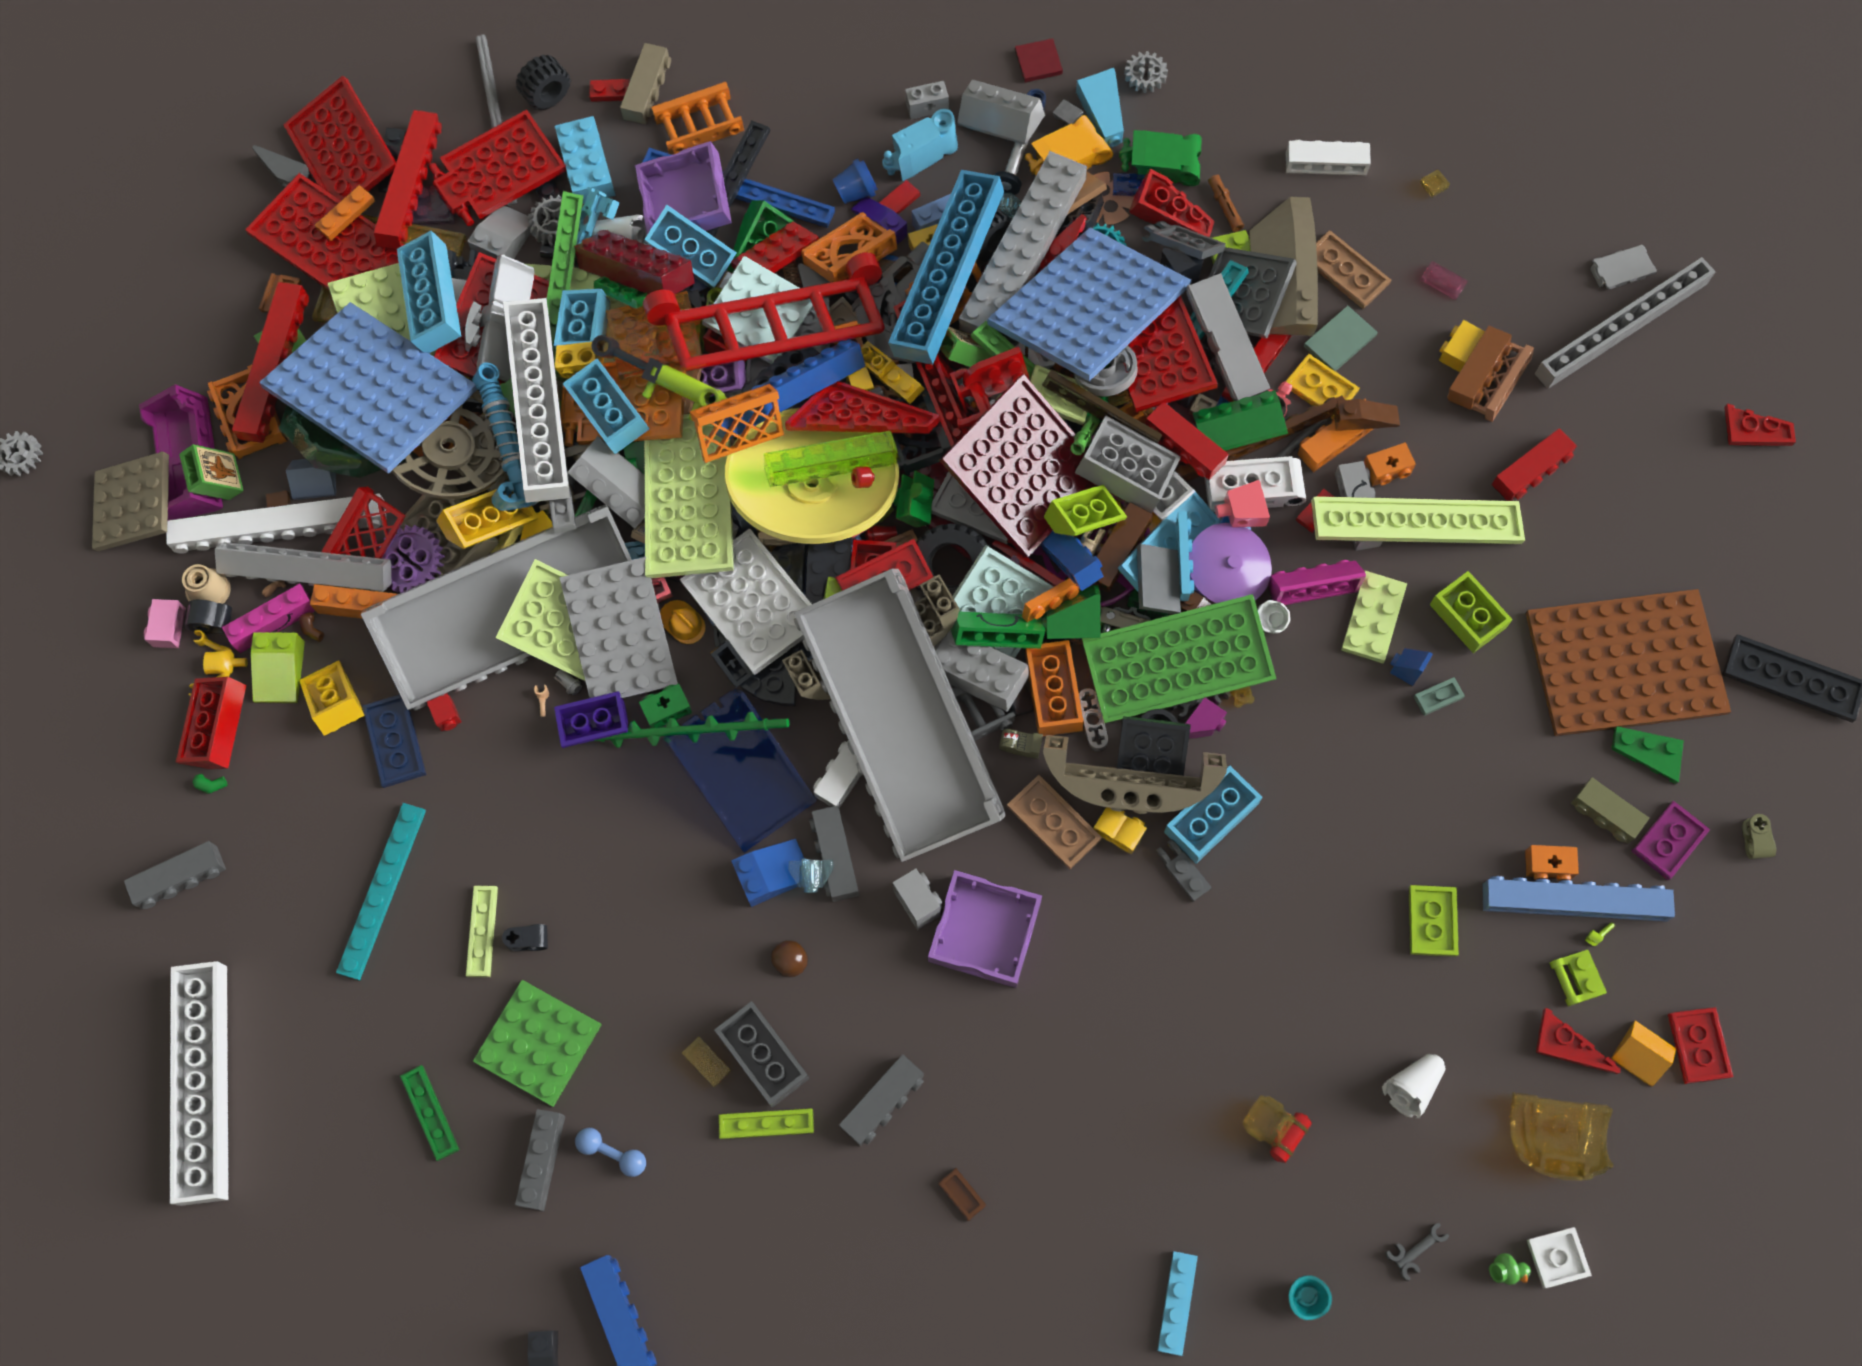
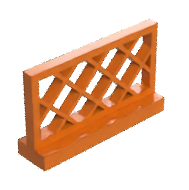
M770 384L690 411L691 419L695 424L703 461L707 463L783 436L784 431L777 401L779 399L778 391ZM772 403V409L768 415L761 412L765 404ZM745 411H753L754 413L749 422L741 419ZM758 415L766 418L761 428L753 425ZM732 417L734 421L729 429L721 426L725 418ZM770 421L776 423L777 431L771 433L765 431ZM739 422L746 425L741 435L733 432ZM712 424L714 428L709 436L703 434L702 426ZM751 428L757 430L758 433L754 439L748 440L745 438ZM719 429L726 432L721 442L713 439ZM731 435L739 438L734 446L728 447L725 445ZM711 442L719 445L714 453H707V448Z

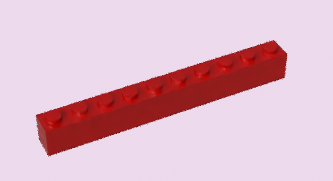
M906 300L893 307L897 318H899ZM938 351L933 365L917 361L916 364L936 412L940 415L941 424L952 447L970 427L962 428V430L958 429L957 418H966V415Z

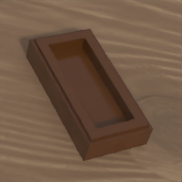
M957 1168L938 1183L968 1221L987 1206Z

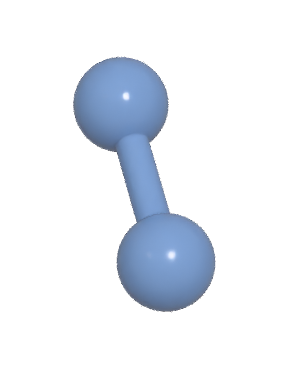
M584 1128L576 1135L575 1145L580 1153L591 1155L598 1151L618 1161L622 1173L629 1177H636L645 1170L646 1158L640 1151L633 1149L622 1153L602 1143L601 1134L594 1128Z

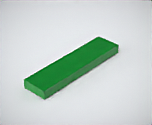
M420 1065L401 1075L400 1078L436 1161H440L459 1151L460 1149L424 1067Z

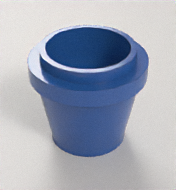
M858 158L853 160L849 167L832 179L844 204L869 196L872 198L876 196L875 191L878 190L864 160L859 161Z

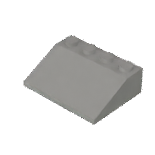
M1106 415L1075 473L1098 486L1104 484L1110 493L1152 513L1161 500L1181 457Z

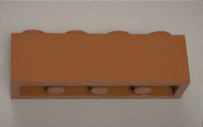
M1492 326L1487 327L1450 387L1449 401L1470 410L1475 403H1480L1484 394L1482 391L1485 387L1489 388L1494 377L1492 376L1493 373L1500 370L1503 364L1502 358L1504 355L1508 356L1513 347V344H1511V334Z

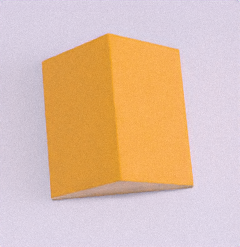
M1634 1021L1611 1057V1060L1652 1087L1673 1064L1676 1048L1637 1021Z

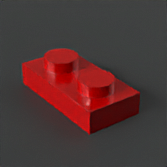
M630 79L590 80L591 102L623 101Z

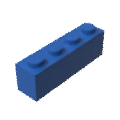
M1052 531L1040 544L1044 553L1081 591L1104 577L1100 570L1103 567L1097 556L1093 557L1090 550L1086 546L1083 547L1077 537L1057 534Z

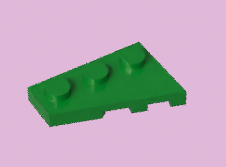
M1618 726L1614 729L1611 750L1635 763L1639 762L1650 768V771L1667 777L1674 784L1679 783L1684 740Z

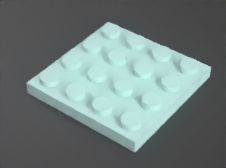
M744 256L714 304L798 289L799 287ZM810 299L776 306L788 338L794 337L812 308ZM763 308L728 315L740 347L775 341ZM715 317L703 320L702 325L721 335ZM783 353L763 356L760 358L770 364H773L774 360L779 355H783Z
M985 545L952 597L961 612L1022 614L1025 603L1054 586ZM992 647L1013 658L1016 657L1021 649L1015 647Z

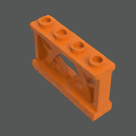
M861 212L803 249V263L829 282L846 280L849 277L845 266L850 258L857 254L868 252L874 254L879 261L897 249L896 234L891 229L886 230L868 218L864 212ZM845 244H858V250L852 254L837 256L839 247Z
M252 365L247 366L248 369L215 382H208L210 388L207 391L212 403L215 402L216 407L213 408L218 420L221 419L222 421L220 429L224 437H227L229 441L226 443L229 452L234 453L238 459H242L245 455L276 443L280 445L287 442L276 410L269 423V433L271 434L265 437L264 443L250 441L241 445L238 443L237 436L232 431L235 413L240 405L246 386L244 384L240 388L238 385L247 382ZM234 388L237 390L235 395L233 392L227 391L229 394L227 399L221 397L222 392L226 389Z

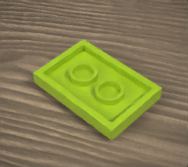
M1410 885V955L1457 957L1459 955L1457 887Z

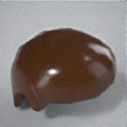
M785 940L777 944L773 949L771 962L782 976L796 977L805 970L808 956L799 943Z

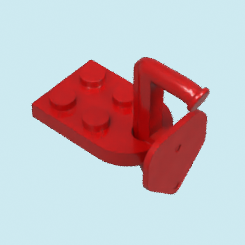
M1019 346L980 361L969 369H959L949 373L964 413L966 414L968 411L963 398L968 396L974 398L979 409V413L962 419L957 418L959 430L972 426L990 408L991 405L988 397L1006 391L1023 374L1030 380ZM963 379V384L958 386L957 381Z

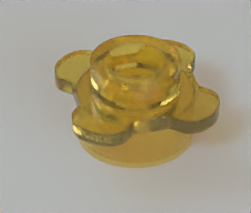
M1250 687L1230 691L1234 699V706L1237 708H1241L1242 705L1247 703L1252 704L1255 700Z

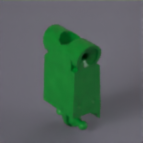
M1133 130L1132 147L1129 146L1131 142L1129 138L1123 139V147L1119 151V158L1122 162L1121 169L1124 172L1128 171V163L1132 161V166L1137 168L1136 181H1143L1148 171L1152 169L1168 177L1173 183L1180 182L1190 187L1199 185L1200 163L1198 158L1201 154L1202 137L1200 135L1190 134L1183 137L1180 134Z

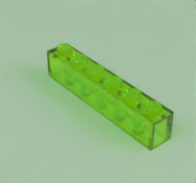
M891 431L763 453L764 470L770 487L851 473L855 467L866 466L873 469L897 464V447Z

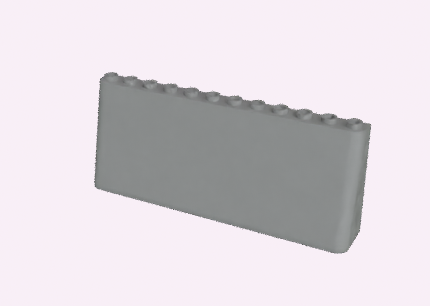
M606 504L576 516V529L555 534L553 527L374 604L362 611L361 616L407 710L411 708L418 710L426 706L425 702L444 695L451 690L455 692L467 688L466 684L475 681V683H479L488 678L487 674L494 671L495 674H499L507 670V666L514 662L516 665H519L528 660L527 657L530 654L497 639L496 636L535 559L567 575L632 560Z
M899 569L885 571L794 612L796 617L794 618V623L797 629L801 630L804 635L803 644L814 658L812 659L813 667L816 672H820L823 679L821 680L822 688L830 695L831 709L839 716V727L842 733L846 734L849 739L847 743L851 754H855L858 763H856L857 769L861 775L865 776L867 792L870 796L873 795L875 799V810L879 817L882 816L885 823L883 825L887 837H891L894 843L892 846L893 852L897 858H900L901 862L997 823L1005 817L1002 803Z

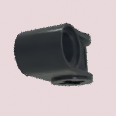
M534 924L508 928L502 935V941L513 952L548 949L547 925ZM514 935H516L519 939L515 940V944H512L509 940H512Z

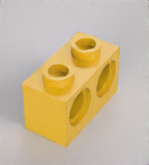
M592 342L559 345L556 347L555 369L563 379L571 378L597 358L604 365V357L597 356L592 351Z

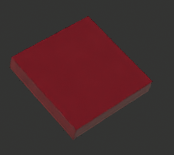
M1053 38L1015 46L1024 82L1063 75V69Z

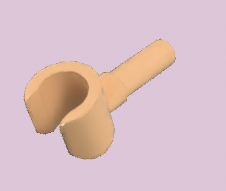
M545 684V690L539 693L537 685L534 687V692L540 703V717L546 716L545 699L549 697V691Z

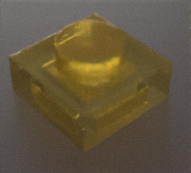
M1438 169L1423 177L1420 181V184L1431 197L1448 189L1450 185Z

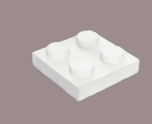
M1575 1227L1527 1240L1543 1289L1592 1276Z

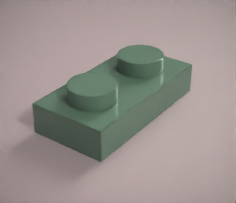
M1455 677L1414 695V699L1424 716L1465 697Z

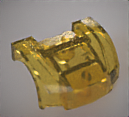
M1513 1092L1510 1130L1516 1156L1533 1170L1561 1180L1593 1179L1594 1176L1606 1173L1608 1169L1610 1170L1614 1166L1607 1152V1129L1613 1109L1608 1105L1588 1102L1577 1103Z

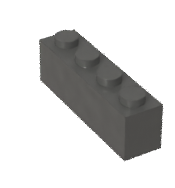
M838 805L812 811L813 819H809L812 832H817L818 840H814L817 854L821 853L823 858L819 865L822 875H827L828 883H824L827 897L831 896L833 902L859 896Z
M208 841L124 880L132 904L140 909H149L162 899L175 897L179 891L194 888L205 879L216 878L226 868L218 847Z
M902 1055L839 1124L840 1128L858 1145L862 1146L864 1143L868 1145L877 1135L874 1133L880 1125L882 1127L886 1126L892 1119L890 1115L896 1107L901 1109L908 1101L906 1096L910 1091L916 1092L924 1083L922 1080L924 1073L905 1055Z
M537 1109L515 1206L544 1211L565 1120L563 1114Z

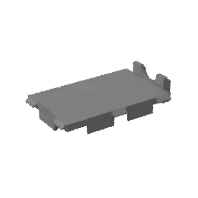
M1643 245L1624 251L1620 250L1605 257L1595 258L1593 260L1594 264L1590 268L1599 288L1605 285L1608 289L1644 279L1646 276L1657 272Z

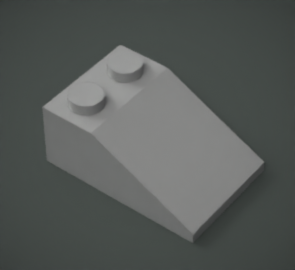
M507 206L499 208L477 225L467 241L470 249L475 250L476 255L481 252L497 259V256L503 254L515 259L531 234V229L528 226V216Z

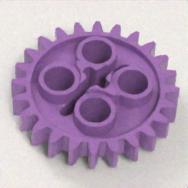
M405 525V530L398 529L397 534H395L381 558L391 559L392 584L389 588L402 593L434 579L435 574L441 575L437 568L444 566V564L439 562V559L445 556L439 553L443 547L437 545L440 540L434 537L435 534L416 525L413 527ZM412 542L411 546L407 549V545ZM399 548L404 554L408 555L412 561L423 568V571L412 565L406 557L397 552V549ZM426 554V558L422 562V557ZM398 558L397 564L394 565V561ZM413 571L412 576L408 578L409 573Z

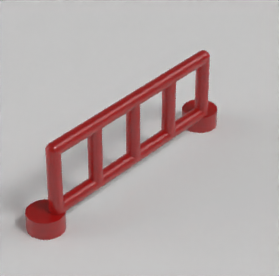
M868 252L857 254L848 260L845 270L849 279L685 310H680L675 294L669 290L654 291L643 300V308L648 322L656 326L666 325L680 367L684 371L881 334L885 330V325L869 289V286L875 284L880 279L882 270L876 256ZM857 291L870 323L835 329L823 297ZM810 299L823 332L788 338L776 306ZM763 308L775 341L739 347L728 315ZM715 317L727 350L691 357L679 324Z

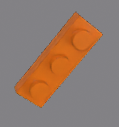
M359 185L318 221L315 227L332 241L371 206L375 199Z
M1070 579L1065 580L1025 603L1022 618L1026 622L1034 618L1039 619L1048 610L1056 609L1062 602L1075 598L1079 593V588Z

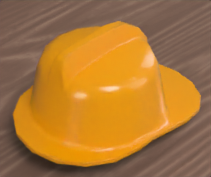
M675 600L665 604L661 609L660 615L663 627L677 641L684 644H693L703 637L706 629L705 622L689 604L684 601Z

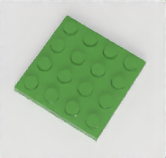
M522 980L473 1062L554 1107L602 1024Z

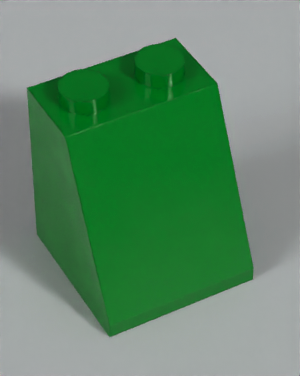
M1092 585L1083 591H1079L1075 598L1068 599L1062 602L1058 608L1050 609L1046 614H1043L1042 623L1045 632H1047V639L1101 638L1099 585Z

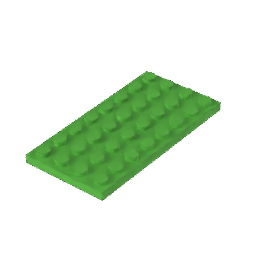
M1253 594L1101 633V638H1082L1105 724L1122 720L1123 716L1133 717L1145 714L1149 710L1164 709L1276 680Z

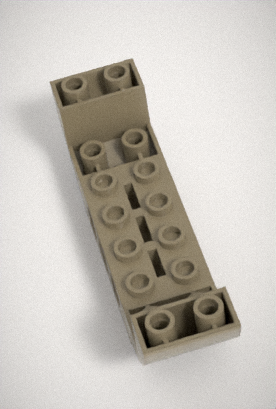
M940 575L920 584L925 597L915 602L934 647L951 630L959 613V607ZM802 649L782 660L801 696L815 700L831 699L829 693H826L822 688L821 680L823 679L820 672H816L812 659L808 661Z

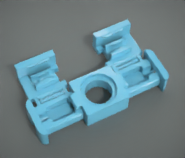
M588 187L587 200L581 209L576 245L581 243L582 240L592 237V232L600 212L603 213V216L613 220L619 202L606 197V194ZM588 215V222L584 225L583 220Z

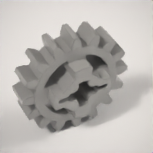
M15 431L14 436L8 433L6 440L0 438L2 443L0 445V469L4 473L6 472L10 476L15 473L19 477L22 471L29 474V468L36 469L34 463L41 462L38 456L42 455L43 452L39 449L42 447L41 444L37 442L34 436H29L26 432H23L21 435L18 431Z

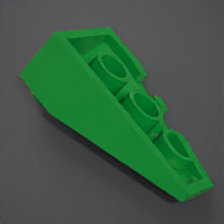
M752 200L738 233L733 249L736 255L733 260L770 235L784 228L793 220L764 200ZM730 263L727 271L734 273L735 269L732 268Z

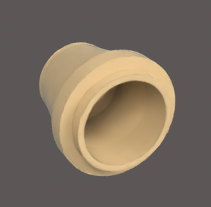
M196 564L187 568L182 576V583L185 587L188 601L201 599L224 604L229 597L230 582L224 574L216 573V569Z

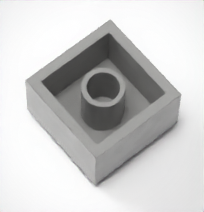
M916 868L894 881L893 888L895 895L914 926L919 930L941 917L940 909L942 908V902L935 891L931 893L930 882L924 872L920 874Z

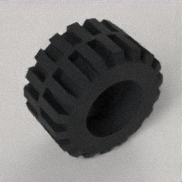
M540 55L539 57H534L531 61L529 60L520 69L521 72L518 73V79H516L515 83L518 92L533 109L547 110L557 105L566 96L567 90L570 89L569 83L571 78L551 55Z
M997 208L977 258L981 261L988 262L991 260L1012 221L1011 217L999 208Z

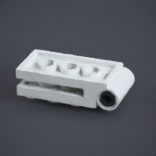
M1292 456L1227 461L1210 480L1205 477L1208 507L1215 512V505L1225 503L1224 499L1229 490L1260 480L1267 508L1283 507L1284 504L1288 506L1301 505L1306 502L1301 461L1297 458H1292Z

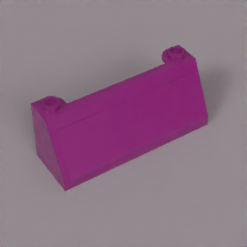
M175 384L139 404L141 420L151 426L153 430L155 453L165 452L169 454L168 520L189 518L222 509V498L188 492L179 455L193 444L215 449L208 398Z

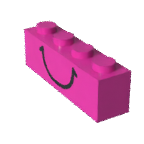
M298 584L223 626L222 629L231 645L239 653H242L252 647L253 632L277 633L299 621L302 614L306 612L313 613L315 610L310 605L311 597L301 584Z

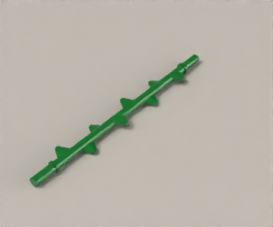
M748 712L744 722L718 723L712 715H709L703 725L679 726L675 718H670L666 727L640 729L635 721H631L628 732L594 741L604 742L605 740H611L616 748H620L623 739L647 737L652 746H657L661 736L688 735L692 742L695 743L698 742L700 734L725 732L729 740L732 741L735 740L738 731L789 727V719L768 720L765 718L758 720L753 712Z

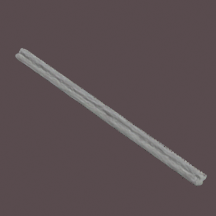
M482 34L476 37L491 125L494 128L502 123V118L498 106L499 102L497 100L498 96L496 94L487 39ZM514 200L508 203L507 205L511 206L512 204H516L517 200Z

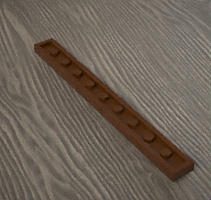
M1343 395L1337 398L1331 397L1322 405L1311 406L1302 414H1293L1285 421L1288 434L1226 450L1229 454L1227 461L1237 460L1332 417L1337 401L1345 400ZM1190 464L1187 466L1181 465L1175 469V472L1185 482L1199 477L1195 468Z

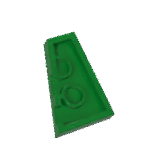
M605 276L594 281V289H602L607 296L636 309L643 306V300L648 295L635 288L611 281Z

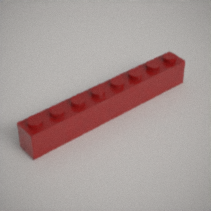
M413 110L374 230L377 246L398 249L408 239V227L412 226L413 223L412 214L413 211L417 210L418 195L422 194V182L427 179L428 164L432 163V151L437 147V135H440L442 130V124L438 120L437 113Z
M277 283L232 428L233 433L239 440L264 443L265 437L269 434V423L271 417L275 414L277 398L263 389L259 382L292 354L293 345L298 339L299 325L303 322V312L305 306L309 303V296L302 285Z

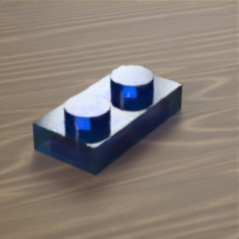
M1113 173V195L1135 196L1146 175Z

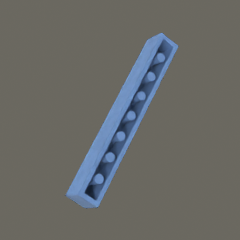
M1501 876L1490 877V879L1483 883V911L1666 922L1675 917L1673 890L1665 889L1664 886L1642 888V885L1631 884L1627 887H1619L1617 883H1606L1604 886H1599L1595 882L1573 884V881L1570 880L1550 883L1548 879L1535 880L1536 882H1530L1526 878L1504 880V877Z

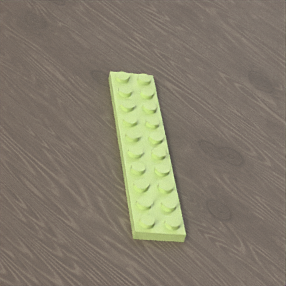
M1313 497L1311 500L1316 540L1522 544L1525 541L1519 501Z

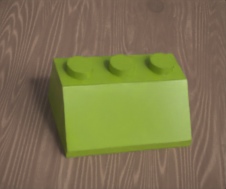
M1103 484L1052 500L1044 518L1055 533L1076 536L1125 520L1127 516Z

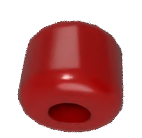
M855 467L851 472V482L855 488H869L875 480V475L870 467Z

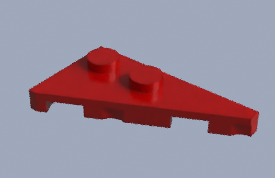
M1081 214L1053 240L1036 272L1037 274L1077 239L1080 232H1083L1087 220L1086 216Z
M1543 1009L1536 1053L1614 1074L1620 1073L1621 1068L1617 1067L1613 1060L1597 1051L1592 1043L1581 1034L1574 1032L1570 1025L1559 1020L1552 1014L1550 1009Z

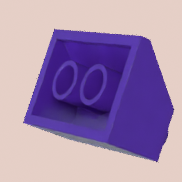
M619 691L554 707L562 748L628 732L625 702Z

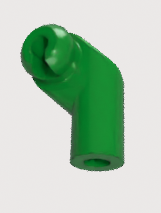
M197 774L193 778V786L207 794L228 786L224 776L213 781L205 778L203 774Z

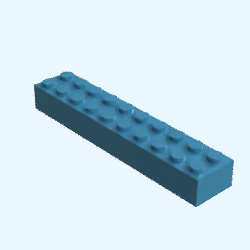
M966 170L960 171L888 344L894 357L933 365L1004 194L1000 176Z

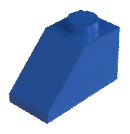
M1404 648L1401 655L1396 653L1390 664L1393 668L1390 673L1413 686L1433 654L1427 651Z

